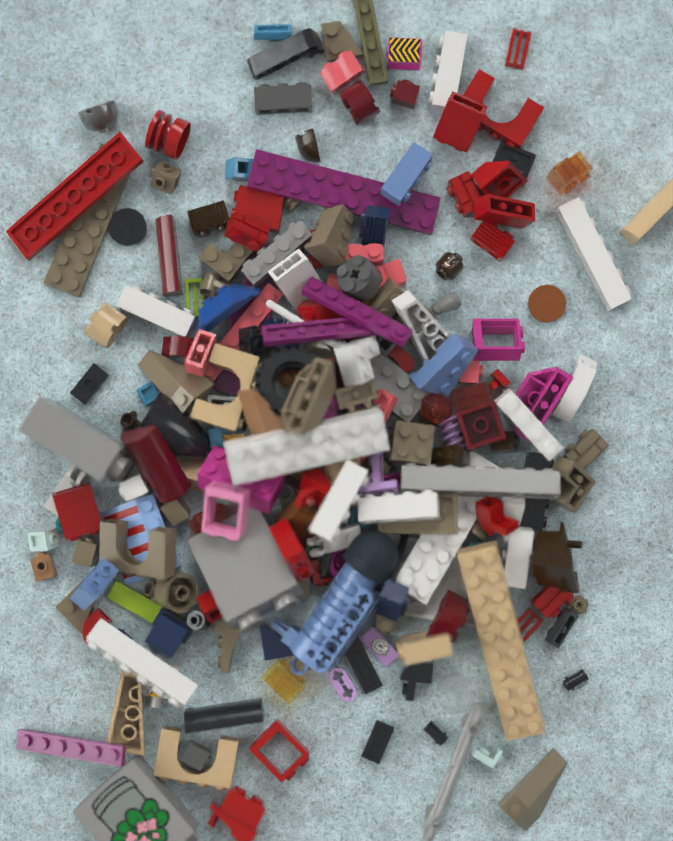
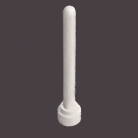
M266 301L268 308L292 323L305 322L274 301ZM335 339L323 340V342L334 349L347 343L344 340L343 342L340 340L336 341Z

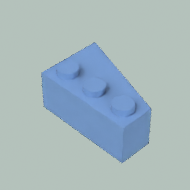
M413 142L382 186L380 194L398 206L402 202L406 203L412 194L410 193L414 187L417 188L422 180V176L433 165V154Z
M454 333L436 350L437 353L429 361L426 359L423 362L424 366L417 373L413 372L410 375V378L420 390L448 397L477 354V348L467 337Z

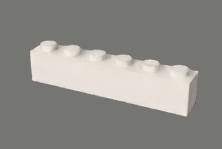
M578 197L558 207L556 213L607 311H610L631 300L630 295H632L629 286L624 284L620 269L615 267L613 255L610 251L607 252L603 236L597 233L595 229L597 227L592 217H589L585 202L581 201Z
M103 619L98 621L86 638L89 648L95 652L99 650L104 653L103 657L111 663L117 662L121 665L120 669L127 674L131 672L137 676L136 680L138 682L153 687L152 691L161 697L164 695L169 698L168 702L176 708L179 706L183 708L198 687L193 681Z

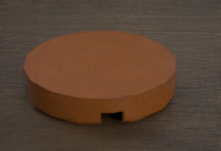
M546 284L532 291L527 305L534 319L539 322L549 323L562 316L566 308V299L559 288Z

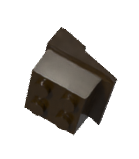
M560 522L559 531H538L537 538H534L533 541L534 552L533 555H530L529 565L532 566V574L536 578L537 585L560 588V592L579 593L578 575L574 571L571 548L582 549L583 541L568 540L564 522Z

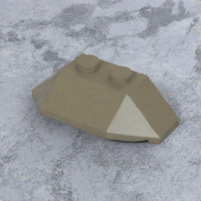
M315 358L310 365L306 366L296 376L281 411L286 432L303 436L321 425L336 390L334 364L332 361Z

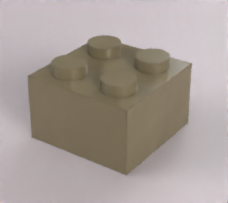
M396 420L393 423L389 461L406 464L412 463L421 466L430 464L435 426Z

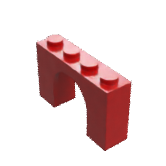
M478 69L463 96L483 104V100L492 87L495 78ZM528 98L519 114L509 122H495L485 113L478 130L487 131L492 139L497 141L500 139L514 149L516 147L521 148L544 107Z

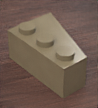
M344 204L332 208H324L317 222L318 227L316 231H313L310 235L312 238L310 243H307L304 247L324 267L344 264L353 214Z

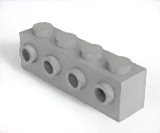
M301 220L297 223L295 221L286 228L287 231L283 235L278 234L275 236L270 246L261 248L257 252V257L253 260H247L242 265L241 271L254 287L259 286L270 276L268 273L270 269L298 248L301 250L311 241V232Z

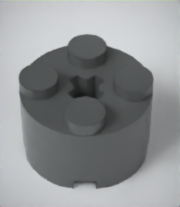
M355 255L337 269L340 287L354 299L369 300L379 292V285L383 280L382 273L367 258Z

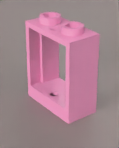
M216 481L206 486L202 532H206L211 536L227 537L231 541H236L246 534L250 489ZM217 497L240 502L237 527L214 522Z

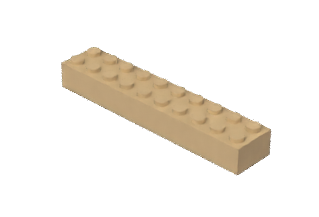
M497 540L461 548L458 550L457 556L506 740L544 734L545 721Z

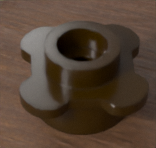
M135 411L125 413L120 420L121 425L124 427V432L131 431L135 427L138 428L141 423L137 419V412Z

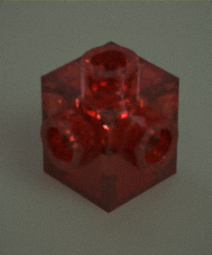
M430 393L422 399L420 416L433 423L441 424L446 419H449L452 414V400L441 394Z

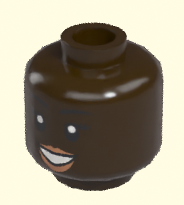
M446 252L435 264L437 275L443 280L455 279L464 268L463 258L456 252Z

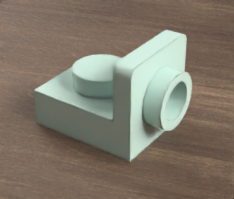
M57 528L27 533L30 552L49 551L60 546Z
M474 747L471 752L474 758L491 768H494L495 765L498 766L503 758V751L499 747L496 748L492 756H490L491 752L483 747H480V749Z

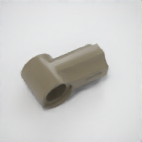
M207 272L204 275L199 292L206 297L211 296L213 298L218 295L216 291L223 285L228 287L232 283L221 280L220 276L215 273Z

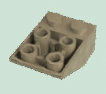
M389 277L381 286L379 292L366 305L403 324L392 300L407 290ZM422 304L434 318L437 317L431 310H429L424 304ZM409 338L407 342H409L412 345L413 343Z

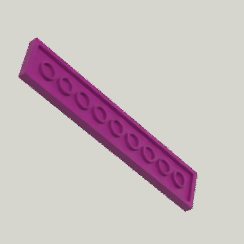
M258 149L255 151L247 188L324 208H332L344 204L354 216L358 217L362 216V211L366 212L367 205L390 208L389 225L428 235L433 233L441 198L412 190L406 203L402 202L398 206L380 194L384 182Z

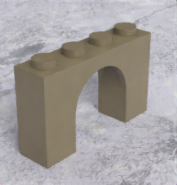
M111 518L100 522L99 562L105 558L125 575L138 574L141 578L154 577L157 581H166L167 578L175 575L177 529L161 526L150 529L148 554L144 562L137 560L129 551L127 544L128 521Z

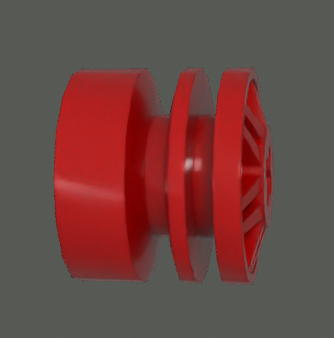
M158 110L149 124L145 147L150 150L154 148V151L157 153L164 147V155L177 160L181 156L189 138L191 123L184 119L176 118L172 124V114L166 115L164 111Z

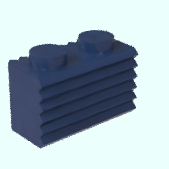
M367 205L366 212L362 211L361 223H364V226H360L359 237L362 238L363 246L377 243L383 245L384 248L390 208Z

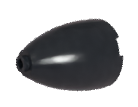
M160 392L139 428L156 425L173 455L179 460H202L203 457L207 458L212 450L206 433L197 421L190 418L191 414L182 413L172 400Z

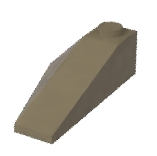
M151 350L146 353L138 364L157 388L172 400L182 413L191 414L196 398L204 400L215 385L206 375L200 377L186 372L184 364Z
M553 748L498 802L509 817L525 831L540 817L567 762Z

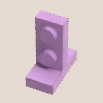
M379 452L369 455V464L372 466V472L369 474L370 483L366 484L365 488H360L358 491L360 497L363 498L365 494H375V497L383 496V493L400 495V487L396 480L384 481L383 453Z

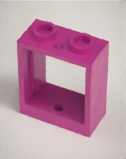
M473 319L472 344L478 350L474 361H520L521 353H525V342L521 341V338H523V326H520L519 319ZM482 334H513L514 347H483Z

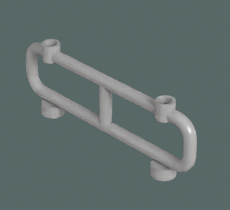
M479 702L474 703L470 712L462 716L461 724L463 730L434 804L426 807L425 814L428 819L423 832L425 841H432L437 830H440L443 826L441 819L472 740L479 733L478 725L483 713V707ZM435 821H440L438 825H434Z

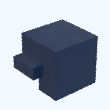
M162 607L152 623L154 627L145 642L172 658L181 643L186 644L194 630L189 628L185 620Z

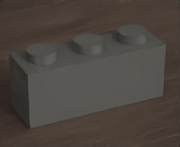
M299 82L296 85L280 83L277 86L261 84L258 87H254L256 115L312 112L311 84Z

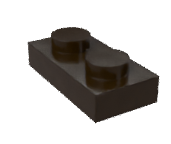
M454 444L433 448L430 464H434L437 467L460 465L463 446Z

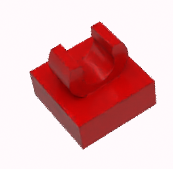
M497 368L490 375L494 380L487 386L493 391L499 385L504 389L511 382Z

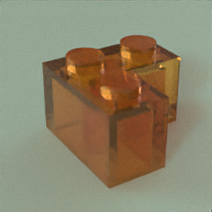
M578 151L570 158L567 157L553 167L546 178L559 195L564 192L567 195L576 188L575 186L579 184L578 181L583 183L591 177L589 173L593 168L582 153Z

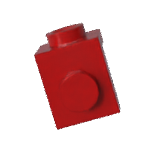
M316 557L309 558L316 572L310 576V581L316 584V586L328 585V582H332L330 575L321 576L319 560Z

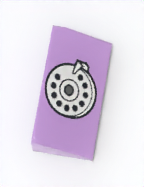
M374 626L359 638L385 667L399 657L396 649Z

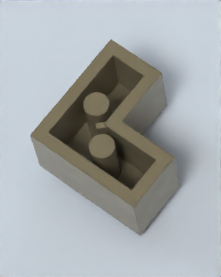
M209 243L198 258L225 281L232 283L241 272L242 265L251 259L253 251L242 244L234 243L227 253L224 254L213 244Z
M559 456L551 469L560 471V496L558 499L551 500L560 508L576 513L596 481L575 461Z

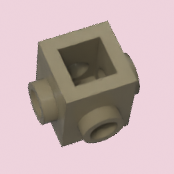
M161 161L157 167L154 166L151 170L150 177L152 180L150 186L172 194L179 184L182 170Z

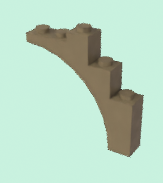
M310 577L299 581L304 593L297 598H309ZM223 617L213 622L211 628H215L214 633L222 634L218 640V648H222L221 656H218L217 666L221 668V673H229L232 654L242 631L240 628L234 630L226 623Z

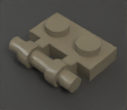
M372 379L363 384L337 389L334 392L339 409L348 408L349 413L347 414L377 407L381 410L379 403L375 405L371 403V400L378 398ZM364 402L365 408L355 411L354 405Z

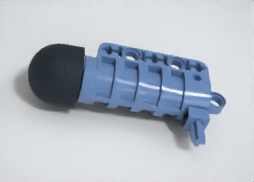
M379 531L364 532L351 542L343 554L346 562L301 629L296 625L289 627L279 618L272 622L271 628L283 636L281 641L290 647V650L295 655L291 662V670L294 674L302 675L310 667L318 673H324L336 667L376 609L381 591L376 586L378 583L385 584L398 563L396 544L385 533ZM298 660L303 661L305 664L303 671H299L296 668Z

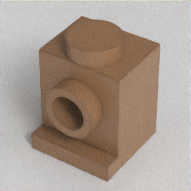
M43 551L34 554L35 558L30 561L36 582L58 575L52 553L46 554ZM41 562L45 564V568L43 570L39 567V564Z

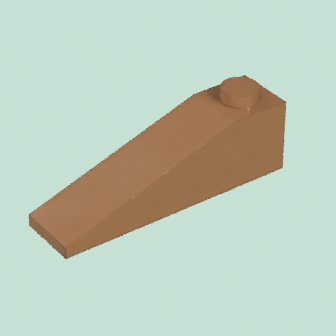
M255 389L238 391L251 436L284 428L282 416H276L270 410L271 405Z

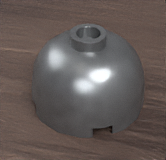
M114 100L78 112L83 125L91 131L99 130L100 134L110 131V126L115 124L118 116Z

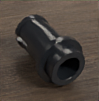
M581 669L570 677L566 676L562 682L568 691H574L575 687L589 679L585 671Z
M430 721L423 729L436 741L435 744L441 746L448 739L447 733H443L433 721Z

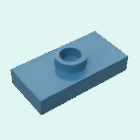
M291 24L254 25V40L274 42L292 36Z

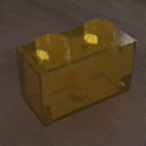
M278 658L262 674L261 678L290 704L305 689V679L301 675L294 674L290 670L291 665L285 659L281 661Z

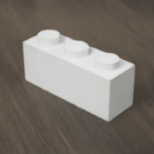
M519 526L511 534L503 535V542H506L505 549L501 550V558L509 587L521 589L526 587L529 558L534 537V531L530 527Z

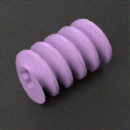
M458 416L442 420L437 424V427L443 428L439 434L446 435L442 439V442H448L446 446L458 444L463 446V448L467 447L466 443H462L465 439L464 436L460 435L463 432L462 428H457L460 425L459 421H455Z

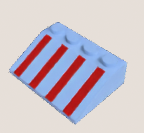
M153 493L102 512L104 520L113 518L128 521L127 544L129 551L137 560L144 562L148 554L149 530L160 526L168 528L163 512L160 509V503ZM177 553L175 568L181 566ZM123 574L126 585L145 579L139 577L138 574Z

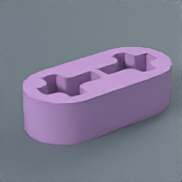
M336 666L332 668L329 678L339 696L344 701L350 702L354 700L357 690L347 672L342 667ZM335 671L343 673L341 676L342 683L338 679H333ZM343 685H346L348 689H353L351 697L343 695L345 692Z

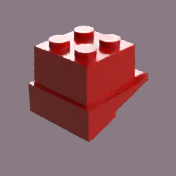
M236 785L235 788L231 787L220 804L213 800L211 801L210 808L214 812L207 824L214 828L220 818L232 830L230 834L237 841H253L257 834L256 828L266 808L261 798L255 795L252 798L247 796L246 790Z

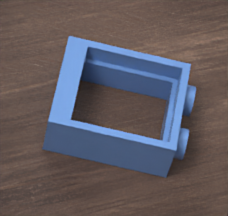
M103 558L69 599L81 609L86 610L98 598L118 573L119 569Z

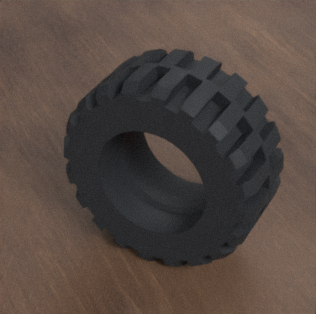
M291 346V349L281 347L279 352L273 351L269 353L270 357L268 359L264 358L262 366L258 367L257 378H255L256 391L271 405L270 410L276 416H282L281 411L286 402L275 391L276 378L286 370L297 369L302 371L315 358H318L315 352L310 353L305 347H302V350L297 349V346Z

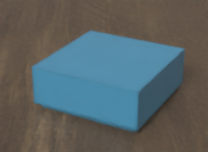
M152 381L136 389L145 406L152 404L160 393Z

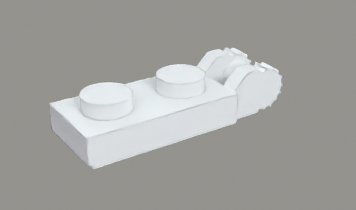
M72 465L52 493L81 485L87 473L82 471L75 481L71 476L78 468ZM51 494L43 506L58 516Z
M355 523L339 528L341 532L337 540L332 539L331 543L318 536L309 538L307 544L310 546L323 542L322 547L310 550V556L316 557L348 548L351 542L361 534L360 525Z

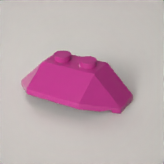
M558 367L528 372L515 395L544 425L573 379V376ZM513 422L515 433L530 441Z

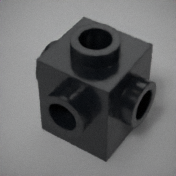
M256 325L239 329V347L252 355H259L261 352L267 351V346H264L261 329Z

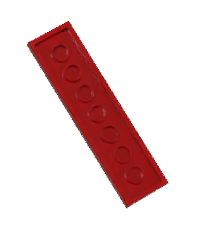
M121 132L117 133L6 230V233L24 257L29 261L32 260L139 167L144 160Z

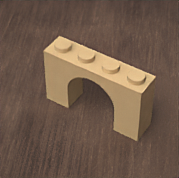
M215 343L209 359L210 365L231 371L237 375L241 382L240 390L255 389L254 379L258 367L262 366L260 357ZM239 396L226 405H216L196 398L190 416L192 420L236 434L238 429L241 430L244 424V418H242L244 412Z
M428 630L398 636L399 641H395L400 661L404 660L405 665L453 655L449 634L442 633L426 637Z
M169 726L162 727L153 776H158V779L163 781L175 779L181 784L193 782L199 787L211 785L215 786L218 790L231 788L240 738L221 735L215 762L205 770L195 771L189 769L180 761L179 747L183 729Z

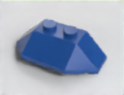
M233 283L228 287L223 285L216 291L218 295L214 298L209 296L201 302L203 306L199 309L197 332L199 329L209 332L257 296L261 289L259 287Z

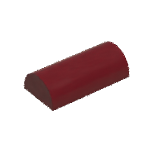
M156 425L121 434L120 440L159 502L168 503L174 501L189 490L191 486L190 481Z

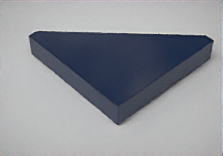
M263 624L260 625L265 661L295 656L290 647L281 641L282 638Z

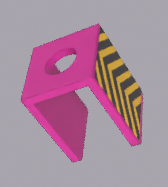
M389 37L387 69L420 70L422 39Z

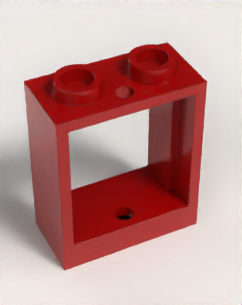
M285 518L270 526V531L279 550L297 581L307 579L316 573L288 519Z
M278 718L249 747V750L281 783L285 779L289 781L296 774L294 770L299 765L303 767L310 760L308 757L310 751ZM278 731L301 753L283 773L260 751Z

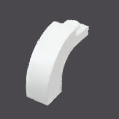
M582 354L579 355L571 375L573 379L554 407L553 416L567 423L571 421L589 390L597 371L596 366L598 362Z

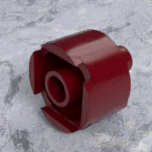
M361 79L343 90L342 94L339 95L345 108L351 109L349 112L356 125H362L380 113L379 107H376L374 104V98Z

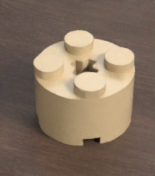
M105 302L99 312L95 311L91 316L90 321L92 323L87 326L84 334L108 349L115 342V337L124 329L128 318Z

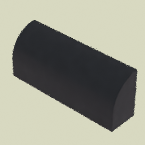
M262 698L186 709L184 711L185 734L264 722Z

